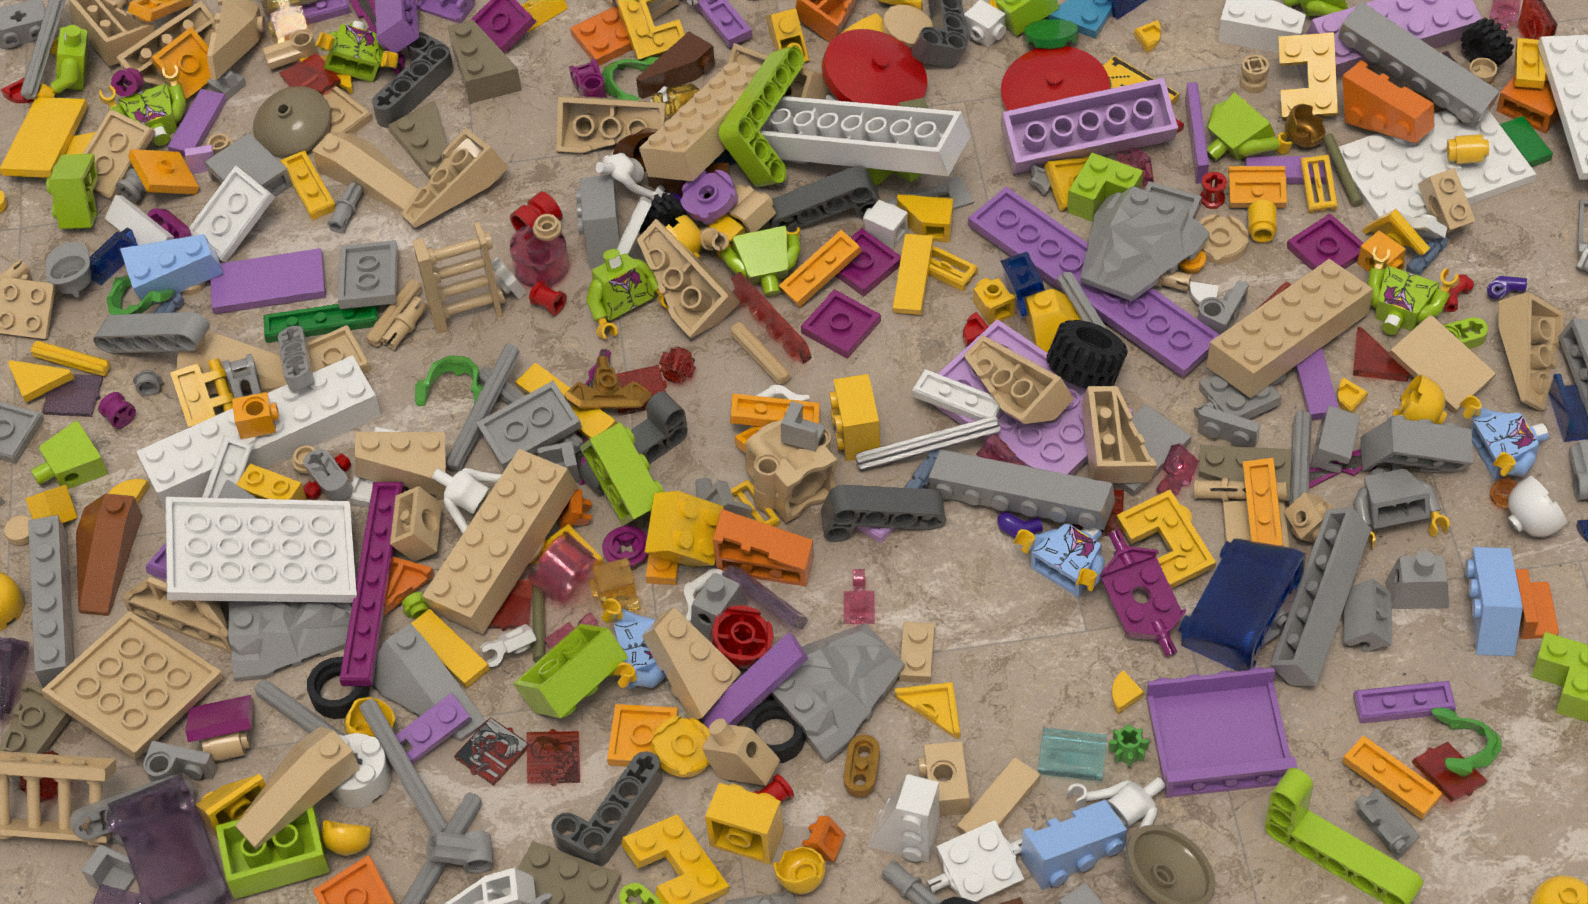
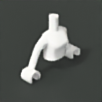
M612 152L610 156H604L603 162H598L595 166L598 173L610 174L630 191L651 200L654 199L656 194H659L661 197L663 193H666L662 185H658L654 192L636 184L641 182L644 176V169L640 162L634 158L627 157L624 153L613 155Z
M439 468L436 469L432 479L446 487L444 491L445 507L462 534L468 527V524L457 506L473 515L489 490L487 486L478 481L497 482L502 474L486 473L464 468L452 477Z
M1159 777L1144 788L1135 782L1126 780L1109 788L1087 792L1085 786L1076 783L1068 788L1067 798H1071L1074 795L1081 796L1076 801L1075 806L1077 808L1084 807L1086 801L1111 798L1107 803L1123 825L1129 828L1135 822L1144 818L1139 826L1140 828L1153 824L1157 814V807L1152 797L1165 788V784Z

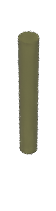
M1327 134L1323 137L1324 144L1352 206H1360L1363 200L1333 134Z
M536 578L532 581L533 633L536 637V641L533 642L534 662L539 661L545 655V581L541 578Z

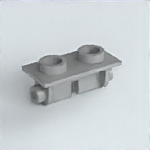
M1376 788L1368 798L1362 795L1355 801L1357 805L1356 812L1397 859H1400L1421 837L1379 788Z

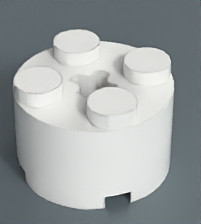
M360 733L339 735L353 750L360 770L330 793L343 806L350 808L367 807L373 804L374 799L380 795L382 797L389 789L391 783V771L379 740L375 737Z

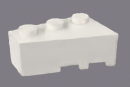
M1226 0L1220 19L1218 42L1279 53L1278 37L1303 35L1306 14L1274 0Z
M907 774L895 789L892 798H888L883 810L880 809L877 813L866 847L898 854L913 862H919L920 860L930 862L940 830L939 782Z

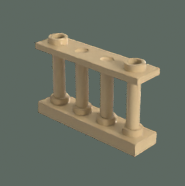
M480 222L474 223L477 238L433 250V248L427 249L423 238L412 241L430 315L437 334L448 331L445 320L449 319L450 315L493 303L497 317L502 315L500 304L505 303L501 287H496L488 251L493 249V244L489 232L483 233ZM480 249V257L437 268V266L432 267L437 264L436 261ZM480 268H484L485 275L443 287L441 284L436 285L442 283L441 280ZM484 286H488L489 292L450 304H446V302L441 303L446 301L445 298Z
M0 751V839L16 836L86 841L88 845L92 846L107 843L112 838V832L93 839L84 840L76 836L69 826V820L72 815L71 781L74 779L85 780L89 784V805L101 801L102 783L116 772V759ZM11 775L23 776V779L26 780L28 819L10 818L9 777ZM43 777L54 778V781L58 782L59 822L41 820L40 779ZM101 817V819L98 820L103 824V819ZM84 823L81 825L84 830L89 828L88 824Z

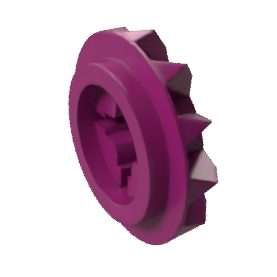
M634 526L615 528L603 540V556L610 565H617L621 570L627 566L634 569L635 565L639 562L645 563V558L648 553H645L647 534L642 529ZM632 545L633 552L626 550L622 553L621 546L629 547Z

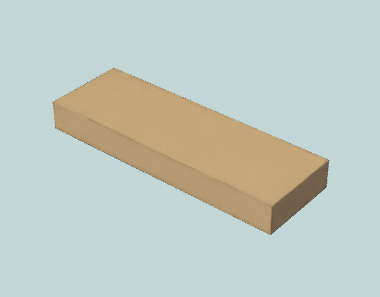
M1014 757L957 824V831L963 835L996 820L1000 828L1041 780V774Z

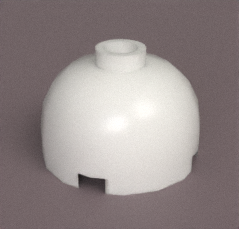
M1531 475L1523 479L1512 489L1508 497V508L1512 515L1508 517V520L1517 532L1524 530L1534 537H1547L1561 530L1568 521L1556 501L1553 503L1547 494L1549 492Z

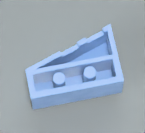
M204 234L120 248L132 288L141 301L151 290L172 289L176 290L175 292L181 293L189 287L199 285L223 274L217 253Z
M1473 547L1472 557L1467 559L1465 563V576L1470 578L1469 597L1472 598L1476 655L1515 656L1523 606L1511 548Z
M1106 800L1073 811L1071 814L1073 818L1059 823L1057 818L1048 820L1046 823L1048 827L1034 832L1029 827L1022 830L1021 860L1042 891L1051 886L1058 887L1062 885L1070 875L1079 870L1081 872L1087 871L1096 864L1097 860L1107 855L1114 856L1126 845L1127 829Z

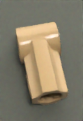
M303 28L294 31L290 35L289 40L263 48L270 70L295 61L300 62L301 58L319 56L312 32Z

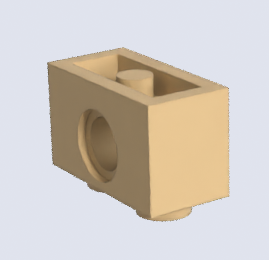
M1455 168L1430 176L1417 184L1429 215L1435 216L1439 223L1448 227L1446 234L1461 229L1475 221Z
M420 486L396 495L390 545L413 562L437 553L442 503Z
M962 741L924 745V757L918 758L920 777L926 776V779L939 782L940 816L967 814L970 810V797ZM940 777H947L950 780L942 782L938 781L937 779Z

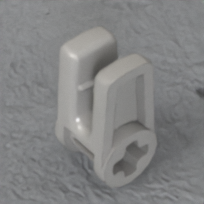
M252 353L247 354L246 358L237 361H223L235 398L246 396L241 386L244 380L248 381L252 395L262 393ZM247 367L246 370L234 372L235 370Z

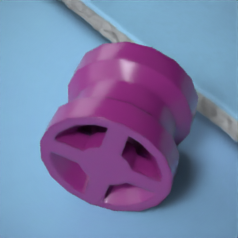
M135 68L117 71L111 79V86L114 87L116 94L123 97L131 96L143 88V75Z
M119 392L109 393L101 400L98 406L99 413L104 418H108L109 423L114 428L127 426L136 414L135 407L131 403L126 402L125 397Z

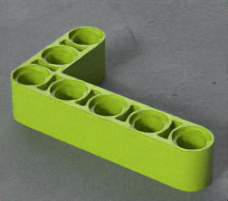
M796 46L773 51L768 55L719 127L718 134L721 142L750 181L759 188L782 183L786 178L787 171L783 161L760 132V129L803 67L804 57L801 50Z
M1293 767L1289 768L1270 794L1264 825L1266 832L1279 843L1383 904H1411L1424 885L1422 878L1410 868L1309 811L1313 781L1302 770Z

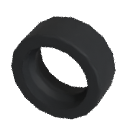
M332 657L320 662L311 670L307 679V692L315 710L322 716L332 719L346 718L355 700L369 696V686H355L354 690L342 699L328 700L322 698L320 694L322 685L329 679L340 676L343 657Z
M776 700L765 701L757 705L748 714L745 727H749L757 734V728L762 723L771 719H782L792 724L794 734L788 741L776 745L767 744L779 757V763H785L795 758L803 749L806 740L803 729Z

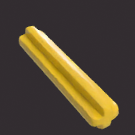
M35 341L31 347L33 357L100 376H106L111 368L109 361L42 341Z

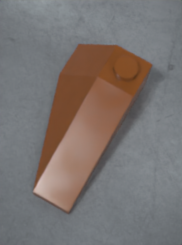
M105 493L84 507L76 530L78 610L82 614L110 615L143 517L134 496Z

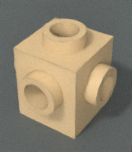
M1304 492L1283 512L1292 525L1291 530L1299 540L1315 543L1326 510L1333 509V507L1323 500L1322 497Z

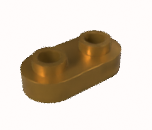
M858 735L848 745L843 776L844 787L850 795L855 797L869 795L876 786L880 746L878 741L870 735ZM866 752L869 756L861 757L859 754ZM862 780L865 784L856 785L855 782Z

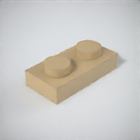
M904 622L901 660L905 664V668L899 675V681L931 683L935 623Z

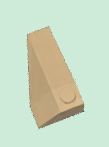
M559 96L556 151L584 153L617 144L624 137L636 134L642 129L653 128L659 130L665 123L666 103L585 96Z
M467 128L446 147L442 153L444 160L440 166L431 169L428 174L431 177L425 187H421L415 192L400 214L415 228L489 188L509 168L488 144Z
M328 133L312 150L319 173L347 186L351 182H356L357 185L362 186L363 194L399 211L404 210L418 190L372 143L351 133Z

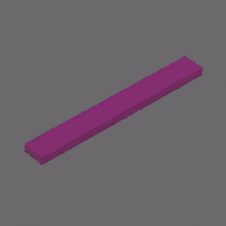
M373 482L356 580L357 596L353 599L339 679L341 686L373 685L395 550L390 545L396 495L404 492L403 482Z

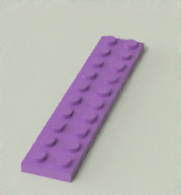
M1008 187L1002 189L968 218V225L1060 291L1063 292L1057 282V278L1064 272H1071L1101 320L1183 378L1208 356L1210 341L1220 335L1153 288H1150L1135 300L1130 301L1081 283V273L1088 243Z

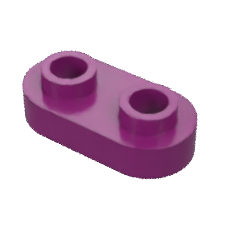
M154 208L148 212L147 216L173 235L174 239L191 236L189 227L167 209Z

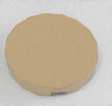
M899 4L890 7L885 12L881 28L883 33L895 37L912 49L922 28L932 27V21L920 9L910 5Z
M1212 214L1202 218L1200 223L1209 232V239L1201 249L1206 255V261L1216 264L1230 263L1238 260L1245 253L1249 242L1248 230L1241 221L1227 215V218L1219 217L1220 214Z

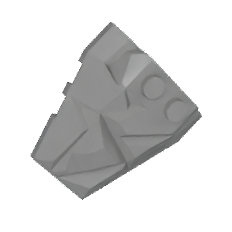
M1134 186L1130 187L1122 194L1118 192L1108 196L1094 214L1081 273V283L1133 301L1158 284V277L1168 271L1172 274L1178 270V263L1185 258L1189 260L1195 258L1208 241L1209 232L1199 220L1189 217V209L1185 204Z
M229 601L228 639L232 649L231 662L235 682L267 679L275 676L274 670L290 664L295 668L303 665L302 660L316 654L324 657L345 649L352 603Z
M866 623L802 646L808 659L767 696L768 700L774 697L803 729L807 743L825 763L848 747L850 741L856 737L855 732L864 720L868 721L873 714L872 708L878 699L885 697L905 668L902 660Z

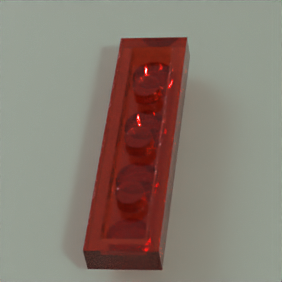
M741 272L731 278L735 288L732 292L741 301L740 304L746 303L750 307L749 312L758 323L763 321L766 324L767 332L775 341L778 338L783 343L782 347L792 359L796 357L802 364L809 361L812 356L807 342Z

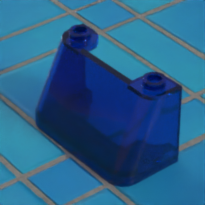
M1234 538L1232 542H1225L1219 557L1221 561L1191 616L1185 615L1178 632L1182 633L1181 646L1239 672L1255 668L1257 661L1254 660V656L1257 655L1259 649H1262L1265 636L1288 593L1291 594L1294 588L1297 589L1303 577L1306 553L1295 548Z

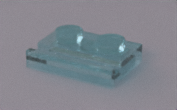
M1043 728L1038 773L1102 781L1107 735Z

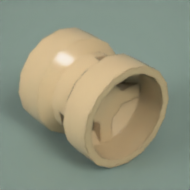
M1249 55L1243 59L1240 86L1246 92L1258 93L1265 89L1269 71V62L1265 57Z
M1488 58L1473 60L1470 63L1469 71L1491 86H1494V79L1497 73V65L1494 61Z

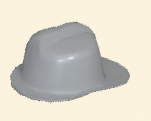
M80 242L64 243L52 250L46 258L45 267L48 283L56 285L55 288L60 293L73 294L75 298H79L80 291L86 288L92 279L87 247Z

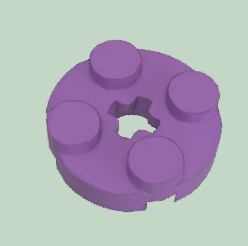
M715 170L716 173L709 174L703 171L694 181H686L681 190L683 196L682 199L680 198L681 205L690 218L709 225L714 223L717 218L726 214L737 203L736 187L731 177L721 170ZM706 193L713 194L710 198L705 199L704 197Z

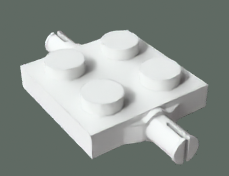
M996 820L936 846L935 850L942 862L943 874L926 880L927 886L930 887V892L934 893L950 886L958 897L979 902L1023 882L1024 877L1016 863V855L1022 853V838L1009 843L1003 837Z

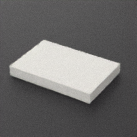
M235 165L189 227L191 236L204 234L217 253L218 259L226 263L275 196Z

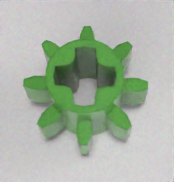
M1126 724V727L1120 731L1117 729L1113 730V740L1109 741L1108 751H1116L1115 762L1121 761L1131 767L1132 763L1137 760H1145V750L1149 749V740L1142 739V728L1137 730Z

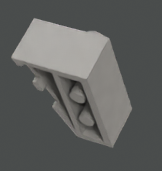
M610 174L580 178V189H575L579 235H585L589 269L604 264V252L609 249H616L620 242L614 178Z
M1396 415L1388 417L1385 422L1360 437L1362 471H1372L1373 467L1378 465L1391 466V471L1401 469V466H1418L1419 472L1458 473L1474 463L1472 431L1468 428H1461L1455 423L1440 425L1434 424L1428 419L1413 421L1406 420L1405 416Z

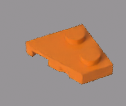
M393 557L384 616L399 605L407 596L429 581L434 575L433 568Z

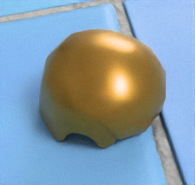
M1300 103L1290 111L1284 124L1285 132L1289 139L1297 145L1305 148L1315 147L1323 141L1326 133L1325 127L1322 124L1323 118L1313 116V107L1311 105Z

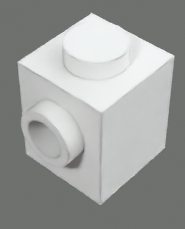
M979 0L964 14L967 35L974 41L980 42L987 47H990L996 40H1000L1006 32V14L983 0Z
M878 200L864 214L863 223L865 224V230L886 246L894 249L908 231V212L894 204Z

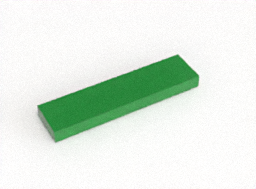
M339 304L266 314L263 315L264 337L266 343L277 342L278 334L291 326H301L306 337L328 334L346 325L349 326L350 330L370 328L379 319L378 305L340 309Z

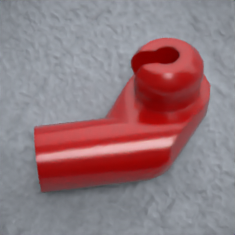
M1460 274L1459 284L1449 289L1450 296L1444 306L1445 311H1457L1458 294L1461 291L1468 293L1469 290L1473 289L1474 281L1468 278V275Z

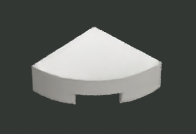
M1190 281L1189 294L1191 299L1199 305L1207 297H1217L1219 286Z

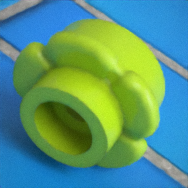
M423 592L412 593L403 600V614L408 618L416 620L430 608L422 597Z

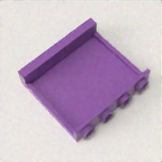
M1255 667L1248 671H1221L1217 674L1203 676L1192 674L1185 678H1158L1148 682L1146 700L1162 780L1165 784L1166 798L1277 786L1289 768H1297L1295 757L1290 756L1274 687V668L1264 669L1262 667Z

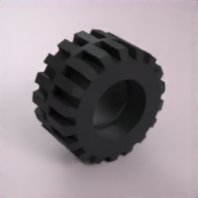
M1067 320L1059 325L1048 351L1046 361L1051 370L1056 372L1055 374L1081 388L1087 389L1088 386H1112L1115 384L1128 350L1125 343L1117 335L1098 324L1082 320Z

